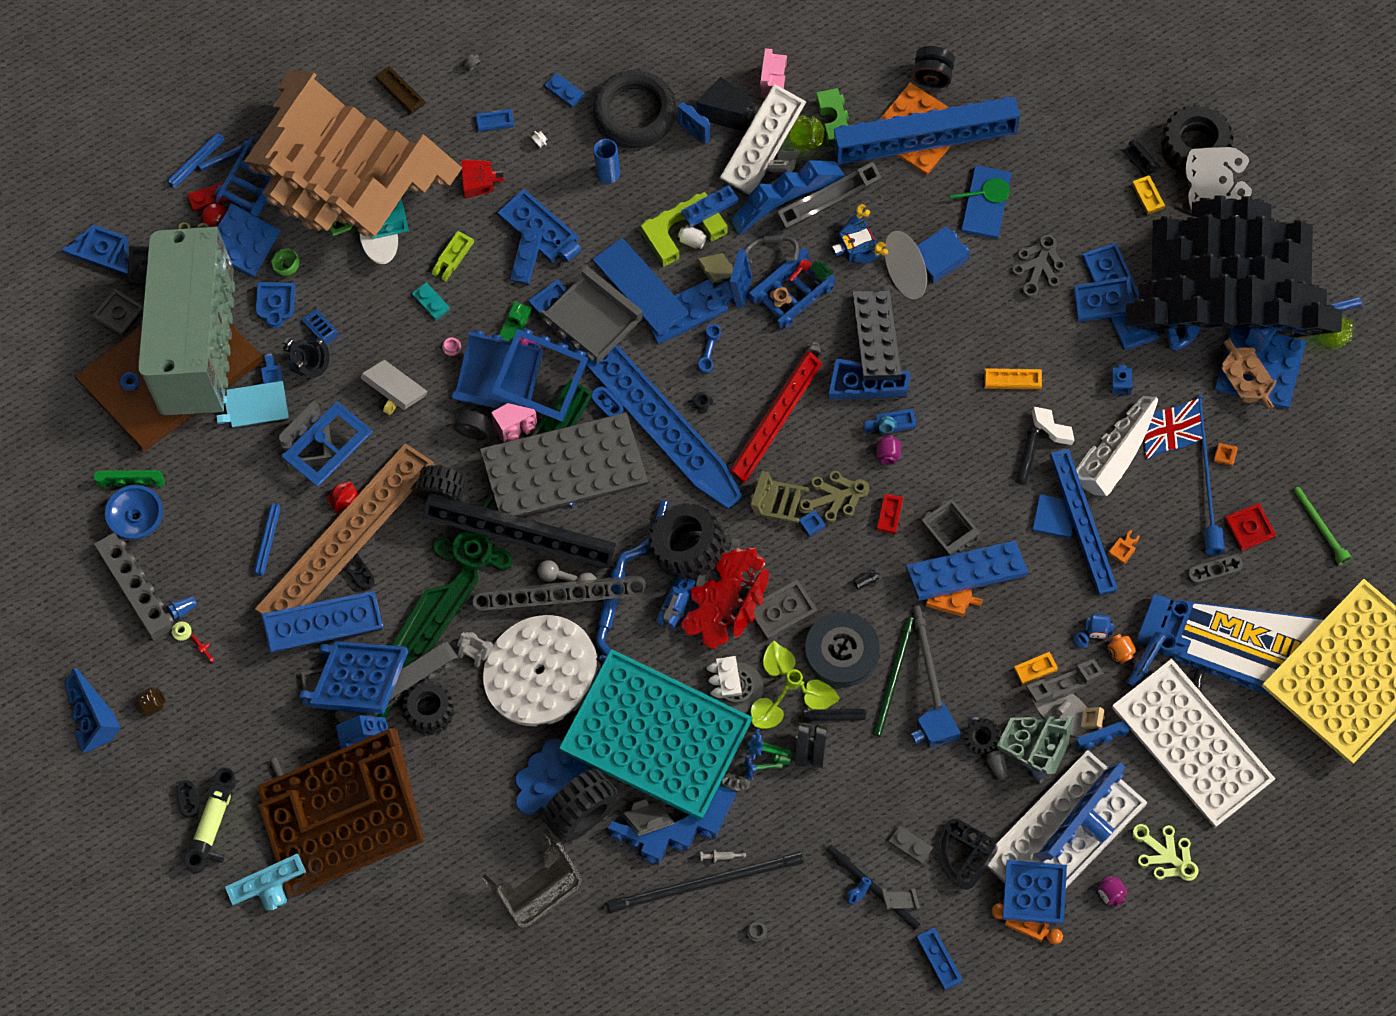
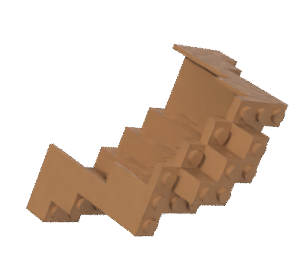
M293 70L287 72L277 87L282 93L273 106L278 111L276 116L244 161L249 165V170L255 174H267L271 178L262 194L267 197L266 201L268 203L278 206L280 208L279 211L286 217L299 218L304 227L309 230L313 228L317 231H328L333 222L349 223L358 227L357 231L366 237L367 235H377L405 191L425 193L433 183L440 186H450L462 169L460 165L424 134H421L416 143L409 142L399 132L386 129L376 119L366 118L355 107L345 106L314 79L316 77L315 73Z

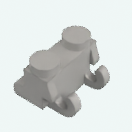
M463 632L457 645L460 647L457 656L462 658L465 654L475 660L474 666L479 667L482 663L481 659L487 660L494 645L489 641L485 642L477 638V635L473 632Z

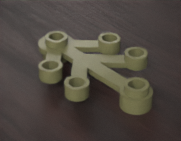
M833 471L830 473V482L833 484L839 483L848 488L840 490L824 483L822 478L815 477L812 479L813 489L822 490L830 495L812 501L803 499L799 502L798 510L802 515H807L816 507L834 502L831 509L825 513L826 522L834 523L844 499L852 496L849 504L843 507L844 516L852 517L859 499L868 495L869 484L861 479L853 482L842 477L840 472ZM837 475L839 478L835 480L832 476ZM819 481L821 484L817 486L814 482ZM862 486L863 490H858L857 487ZM808 504L809 507L804 508L803 505ZM850 508L852 512L847 513L845 510ZM832 514L834 518L829 519L827 516Z

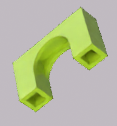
M705 192L694 195L690 200L677 204L675 208L669 211L661 212L656 218L648 219L641 225V234L663 267L679 259V250L668 234L670 227L680 220H685L681 210L707 196ZM719 213L698 223L711 242L727 234V225Z

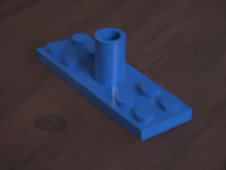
M1122 763L1109 766L1103 771L1036 855L1041 862L1058 858L1063 853V846L1066 842L1070 843L1075 838L1076 834L1074 832L1080 825L1100 843L1109 838L1114 828L1093 809L1102 797L1106 798L1112 791L1110 787L1113 783H1118L1124 776L1122 772L1126 767Z

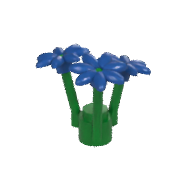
M760 729L755 731L752 740L748 742L749 750L743 763L746 768L744 773L749 781L753 779L752 772H756V770L768 768L782 769L783 765H789L791 761V750L762 742V735L759 734ZM761 751L772 753V761H775V763L764 765L751 764V758L754 760L756 754L761 755Z

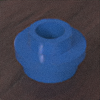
M127 372L121 376L120 384L123 389L131 391L138 387L139 378L135 373ZM132 379V384L129 385L126 383L127 380Z

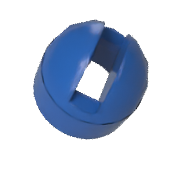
M1081 632L1076 634L1073 639V644L1079 649L1087 647L1089 642L1088 636Z

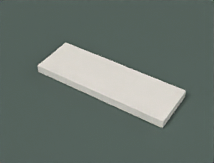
M774 84L720 179L749 195L760 184L768 170L767 164L775 158L806 101Z

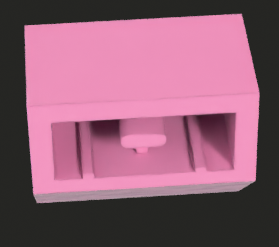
M508 403L491 412L493 427L503 443L518 440L523 432L526 435L531 434L537 427L534 409Z

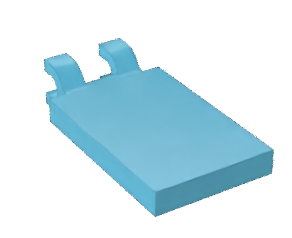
M279 381L226 390L227 396L224 398V405L226 404L227 414L216 415L218 424L232 423V428L289 419L284 383Z

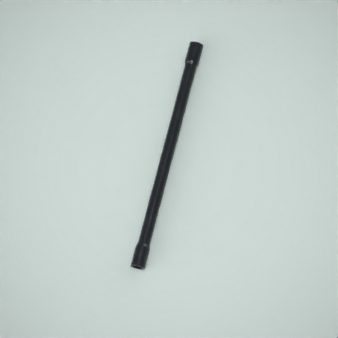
M800 851L781 858L607 902L611 913L653 900L782 867L802 864L804 860Z

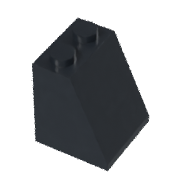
M722 77L697 100V113L700 116H705L713 124L743 131L745 127H750L754 118V101Z

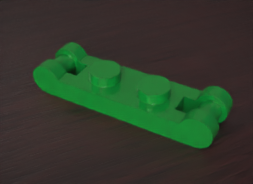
M159 470L97 471L94 474V479L99 488H104L107 484H114L116 487H124L126 484L141 486L154 484L156 487H162L165 484L163 474Z

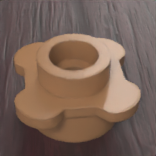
M785 287L777 288L770 293V298L774 300L775 307L779 308L783 304H789L792 301Z

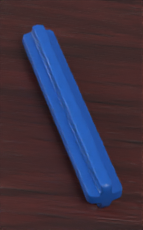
M216 133L168 179V183L174 188L179 185L198 164L203 162L224 141L223 136Z
M271 504L268 511L254 567V574L263 576L265 573L281 509L278 504Z

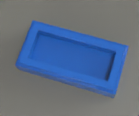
M512 109L475 114L478 132L514 127Z

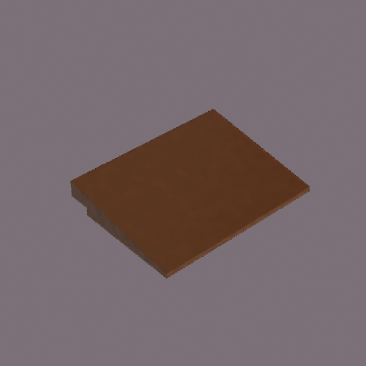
M231 324L229 328L231 329L232 338L228 341L230 356H227L229 372H226L228 388L263 362L261 354ZM141 326L75 377L127 436L143 452H146L194 414L161 415L157 411L144 378L139 372ZM127 372H133L139 378L138 387L131 391L123 389L120 384L121 376ZM129 379L126 383L130 385L133 383V380Z
M389 728L257 786L262 801L259 807L276 862L278 863L295 854H299L306 873L283 883L288 898L295 897L425 842L397 729Z

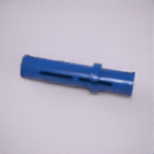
M1155 632L1140 660L1134 664L1135 668L1126 681L1133 687L1138 686L1144 674L1148 673L1151 662L1166 639L1165 636Z

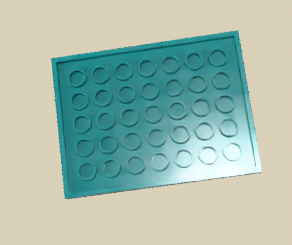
M611 649L559 751L702 820L753 717Z

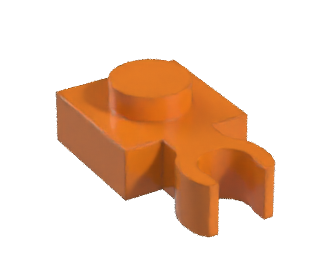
M1132 530L1127 533L1125 541L1119 538L1108 553L1109 556L1123 565L1135 552L1136 548L1132 545H1135L1140 537L1138 535L1136 539H1131Z

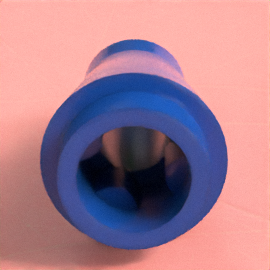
M190 596L170 602V605L167 606V611L173 620L180 619L196 607L197 603L194 597Z

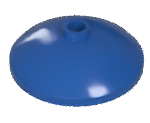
M130 485L119 489L110 497L105 508L106 522L111 531L121 538L130 540L141 539L153 533L160 525L163 517V506L159 496L150 488L141 485ZM139 515V518L133 519V516Z

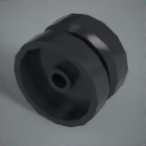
M924 46L916 51L915 64L912 71L913 80L922 86L933 88L947 87L951 84L955 56L949 50L942 47Z
M799 723L794 753H796L795 765L805 766L809 754L812 755V767L823 768L827 725L817 724L814 736H810V723Z

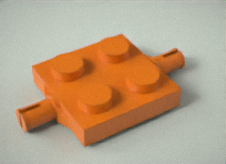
M972 589L928 598L926 607L963 617L969 604L981 607L983 599L972 597Z

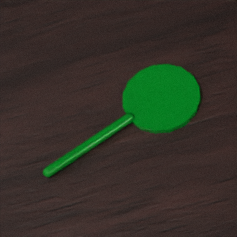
M993 178L984 184L982 191L949 195L948 198L953 199L983 194L989 202L1001 203L1008 199L1010 187L1006 181L1000 178Z

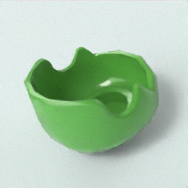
M291 249L279 250L271 260L272 269L282 276L294 274L300 264L298 254ZM283 263H285L289 268H284Z

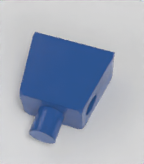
M942 702L941 709L936 710L934 707L919 717L917 720L919 730L910 733L915 744L926 740L929 748L958 740L961 735L944 702Z

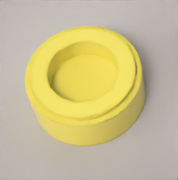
M388 400L383 412L391 415L397 405Z

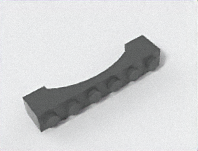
M871 162L833 184L777 211L774 217L783 231L870 186L882 177L874 162Z

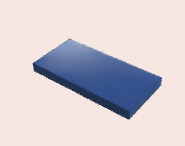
M976 165L970 192L982 191L984 184L993 178H1000L1009 185L1012 172ZM983 194L969 196L962 232L998 239L1006 200L1001 203H992Z

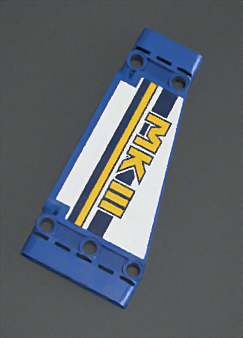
M1155 593L1136 643L1147 647L1155 632H1158L1166 637L1163 643L1166 642L1171 645L1170 648L1161 645L1158 651L1161 655L1172 656L1179 663L1182 661V664L1196 669L1201 668L1206 673L1217 677L1219 675L1220 678L1272 696L1262 687L1263 683L1326 618L1184 600L1175 601ZM1169 604L1172 605L1170 611H1168ZM1175 609H1181L1184 613L1178 614ZM1163 621L1166 622L1164 628L1161 627Z

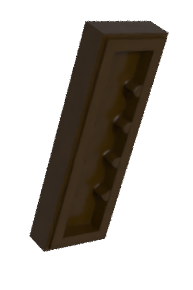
M390 66L375 76L376 80L411 115L425 105V100Z

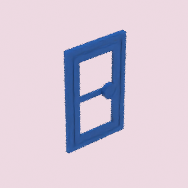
M337 401L282 455V458L316 487H319L373 431ZM337 415L357 431L340 450L336 449L326 440V434L322 431ZM314 438L316 442L324 443L336 453L318 472L297 456Z

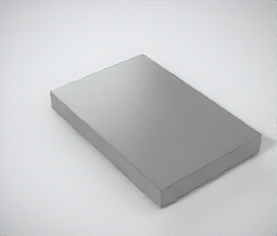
M386 360L381 361L361 375L363 381L403 410L424 398L428 392Z

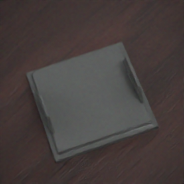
M646 799L633 803L631 811L621 814L638 836L674 824V821L658 802L649 804Z

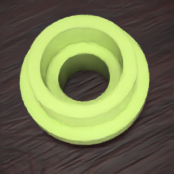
M178 622L172 628L173 637L179 641L188 639L192 633L190 625L186 622ZM180 628L185 629L183 633L178 632Z

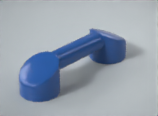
M717 324L708 325L705 332V338L707 339L703 358L699 360L697 365L698 370L702 373H709L713 368V361L711 360L713 346L721 334V328Z

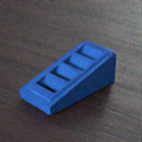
M317 309L302 319L317 339H322L326 345L339 337L338 331ZM317 315V316H318L317 319H315V320L312 321L311 323L308 321V320H310L311 318H313L314 316ZM320 320L322 321V322H321L320 324H318L316 327L313 326V325H315L316 323H318ZM324 325L326 326L325 328H323V329L320 330L319 332L317 331L318 329H320V328L323 327ZM327 330H329V332H328L327 334H325L324 336H322V334H323L324 332H326Z

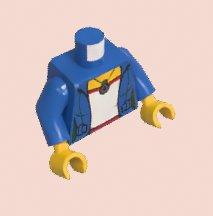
M859 205L857 213L841 229L839 233L840 243L832 246L835 257L845 253L849 262L869 264L878 258L879 254H888L887 249H882L886 244L883 242L876 243L866 220L862 219V216L867 217L870 215L869 210L862 213L866 205Z

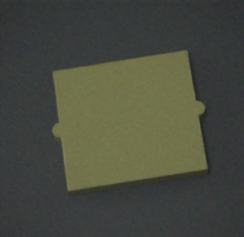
M723 253L697 259L703 272L707 274L712 283L731 279L733 267Z

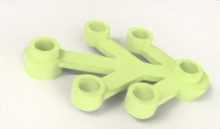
M1139 824L1135 826L1133 838L1138 842L1144 841L1160 854L1157 856L1141 855L1138 859L1139 866L1147 867L1151 864L1172 863L1177 867L1171 869L1156 868L1154 877L1157 880H1162L1165 877L1180 876L1185 881H1192L1197 877L1198 867L1195 863L1191 862L1189 850L1191 843L1189 839L1182 838L1179 840L1178 847L1182 850V860L1176 857L1173 837L1175 830L1172 826H1165L1162 831L1166 839L1167 849L1149 835V829L1146 825ZM1170 829L1172 831V834L1167 835L1165 833V830ZM1142 831L1144 833V836L1139 837L1137 835V832ZM1181 842H1187L1188 846L1182 847ZM1146 858L1148 863L1142 864L1140 859ZM1186 868L1191 869L1192 873L1188 875L1184 872V870ZM1160 870L1164 875L1160 877L1156 872Z

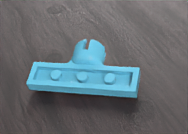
M295 854L225 888L232 905L239 904L257 895L260 897L265 910H274L277 906H282L287 902L282 884L306 873L299 854Z

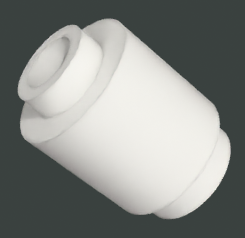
M686 225L685 228L682 227L678 234L681 243L695 249H702L707 239V235L704 232L689 225Z

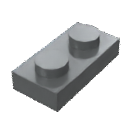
M899 826L889 840L891 845L921 865L933 850L932 846L902 826Z

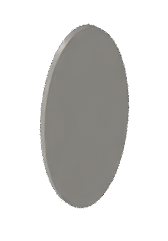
M893 231L888 235L885 243V249L888 250L885 260L889 274L898 290L904 296L910 299H919L925 293L927 286V272L922 254L915 242L906 233Z
M1074 694L1042 703H1036L1032 698L1035 707L1045 719H1048L1049 716H1054V719H1067V716H1073L1071 736L1082 737L1095 731L1093 729L1085 730L1081 727L1083 711L1087 707Z

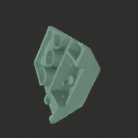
M1049 716L1048 719L1037 720L1035 717L1010 718L997 748L1006 755L1046 774H1055L1069 744L1073 716H1067V719H1054V716Z

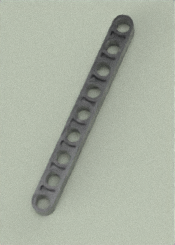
M640 576L487 589L479 591L474 596L473 605L478 610H493L635 597L643 593L646 582ZM631 583H640L641 589L634 590ZM612 585H621L622 591L615 592L612 589ZM593 586H601L603 592L596 594L593 591ZM580 587L583 590V595H576L574 588ZM561 589L564 592V596L557 597L555 590ZM542 591L545 594V598L538 599L535 592ZM516 593H523L526 600H518ZM503 594L507 599L506 602H499L497 595ZM484 596L487 599V604H481L478 601V597Z

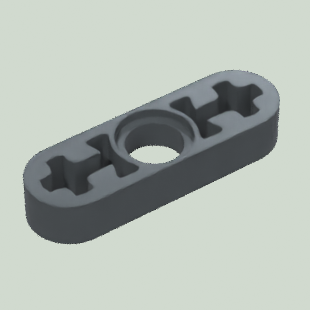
M1232 555L1194 566L1189 571V581L1195 585H1200L1238 574L1243 567V561L1240 557ZM1231 561H1233L1235 564L1238 563L1236 569H1234L1233 566L1227 567V572H1225V567L1229 566L1231 564ZM1217 566L1220 568L1221 573L1214 575L1211 573L1210 568ZM1206 568L1207 574L1201 575L1200 579L1193 577L1196 571L1198 574H1202Z

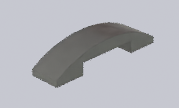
M780 148L778 159L771 160L767 164L768 170L776 173L792 172L798 159L799 148Z
M1092 659L1077 665L1074 671L1046 682L1044 679L1027 685L1026 688L1036 703L1049 702L1087 687L1101 678L1104 673L1096 661Z

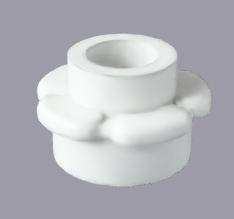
M534 131L535 134L531 136L534 142L540 148L543 145L546 146L545 141L548 139L541 131L539 133Z

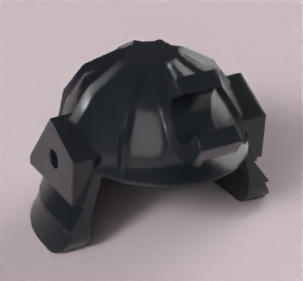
M287 338L283 342L285 344L283 350L289 352L287 356L289 359V370L300 376L305 374L312 378L319 377L326 371L329 364V350L322 339L297 340L294 342L292 339Z

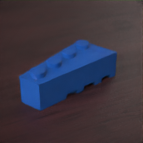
M836 358L829 390V400L907 397L911 372L901 370V380L863 381L861 363Z

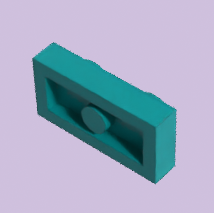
M427 282L412 293V296L435 321L450 311V307Z

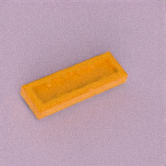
M985 369L984 388L1041 389L1042 370Z

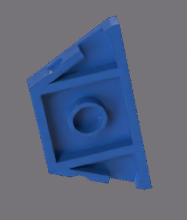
M92 225L84 234L76 237L75 242L62 249L63 254L128 276L129 255L127 236Z

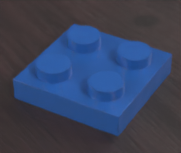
M682 102L678 106V124L706 145L710 141L709 120L705 116H700L691 105Z

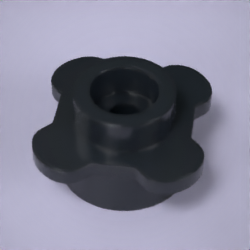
M702 392L697 393L695 399L691 401V407L699 409L701 413H706L709 405L713 404V399Z

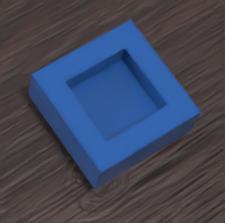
M815 510L799 519V524L808 537L825 528L824 522Z

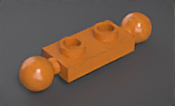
M998 903L992 907L991 912L994 918L1003 919L1004 904ZM1006 920L1004 925L1039 942H1042L1044 936L1053 945H1057L1063 940L1062 932L1058 929L1049 930V924Z

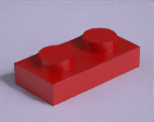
M223 182L189 193L188 197L193 211L204 209L209 204L216 203L217 195H215V192L219 185L223 186ZM222 197L219 203L228 201L229 199Z
M884 494L877 531L896 535L903 497Z

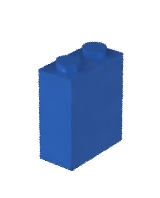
M947 226L917 245L925 263L927 277L932 283H935L969 260L970 251L968 247L958 240L955 231H951Z

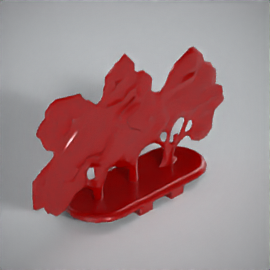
M748 547L746 550L737 548L729 553L721 554L720 562H716V569L721 576L720 581L710 580L704 583L703 586L691 588L692 600L699 604V608L688 612L681 622V627L686 635H695L702 632L703 645L715 649L718 645L728 642L727 627L733 624V636L737 638L743 633L748 622H753L755 618L754 610L757 605H762L764 601L762 595L769 580V570L762 569L765 565V560L757 555L755 547ZM744 571L749 574L750 577L748 579L750 581L743 578L742 574ZM760 571L754 580V572ZM746 586H751L745 600L740 599V590ZM741 604V608L736 617L731 614L732 611ZM723 619L729 620L727 623L722 622Z

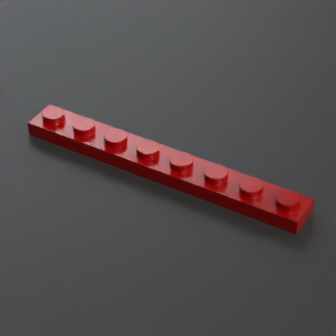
M811 352L804 354L730 468L729 472L740 482L746 483L821 367L822 362Z

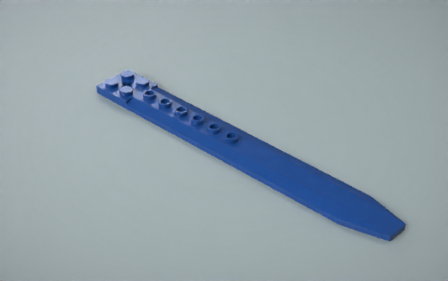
M557 279L531 298L529 304L541 317V311L544 310L546 312L552 306L551 302H556L567 289ZM565 338L562 339L569 346V348L573 352H575V349L571 347L569 341ZM618 345L598 364L593 361L587 362L586 367L619 400L623 408L698 490L726 509H729L742 499V494L723 460Z

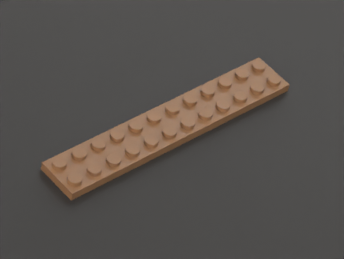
M404 444L255 608L256 612L261 615L263 613L311 604L415 489L421 468L435 465L434 462L412 447Z

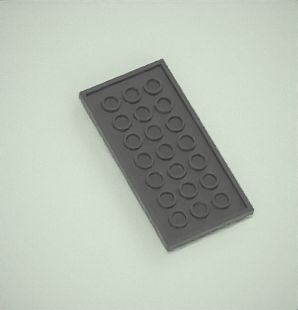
M627 413L480 449L497 511L518 517L648 484Z

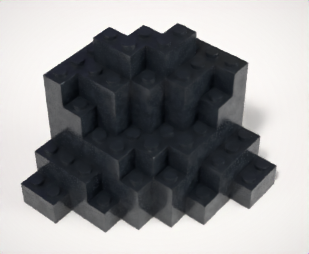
M1216 195L1214 199L1200 198L1199 201L1192 202V217H1187V220L1172 219L1171 216H1161L1160 219L1153 220L1151 280H1147V283L1139 284V299H1135L1134 303L1126 304V326L1165 334V329L1188 326L1203 328L1222 326L1231 329L1250 327L1259 330L1278 328L1294 332V338L1342 332V310L1334 308V305H1327V289L1319 288V285L1312 284L1313 225L1305 223V220H1294V223L1278 222V219H1271V204L1265 203L1262 199L1253 200L1251 196H1242L1241 199L1237 200L1234 198L1226 199V196Z

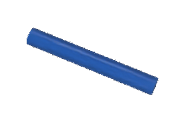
M241 146L198 164L200 170L203 171L241 154Z

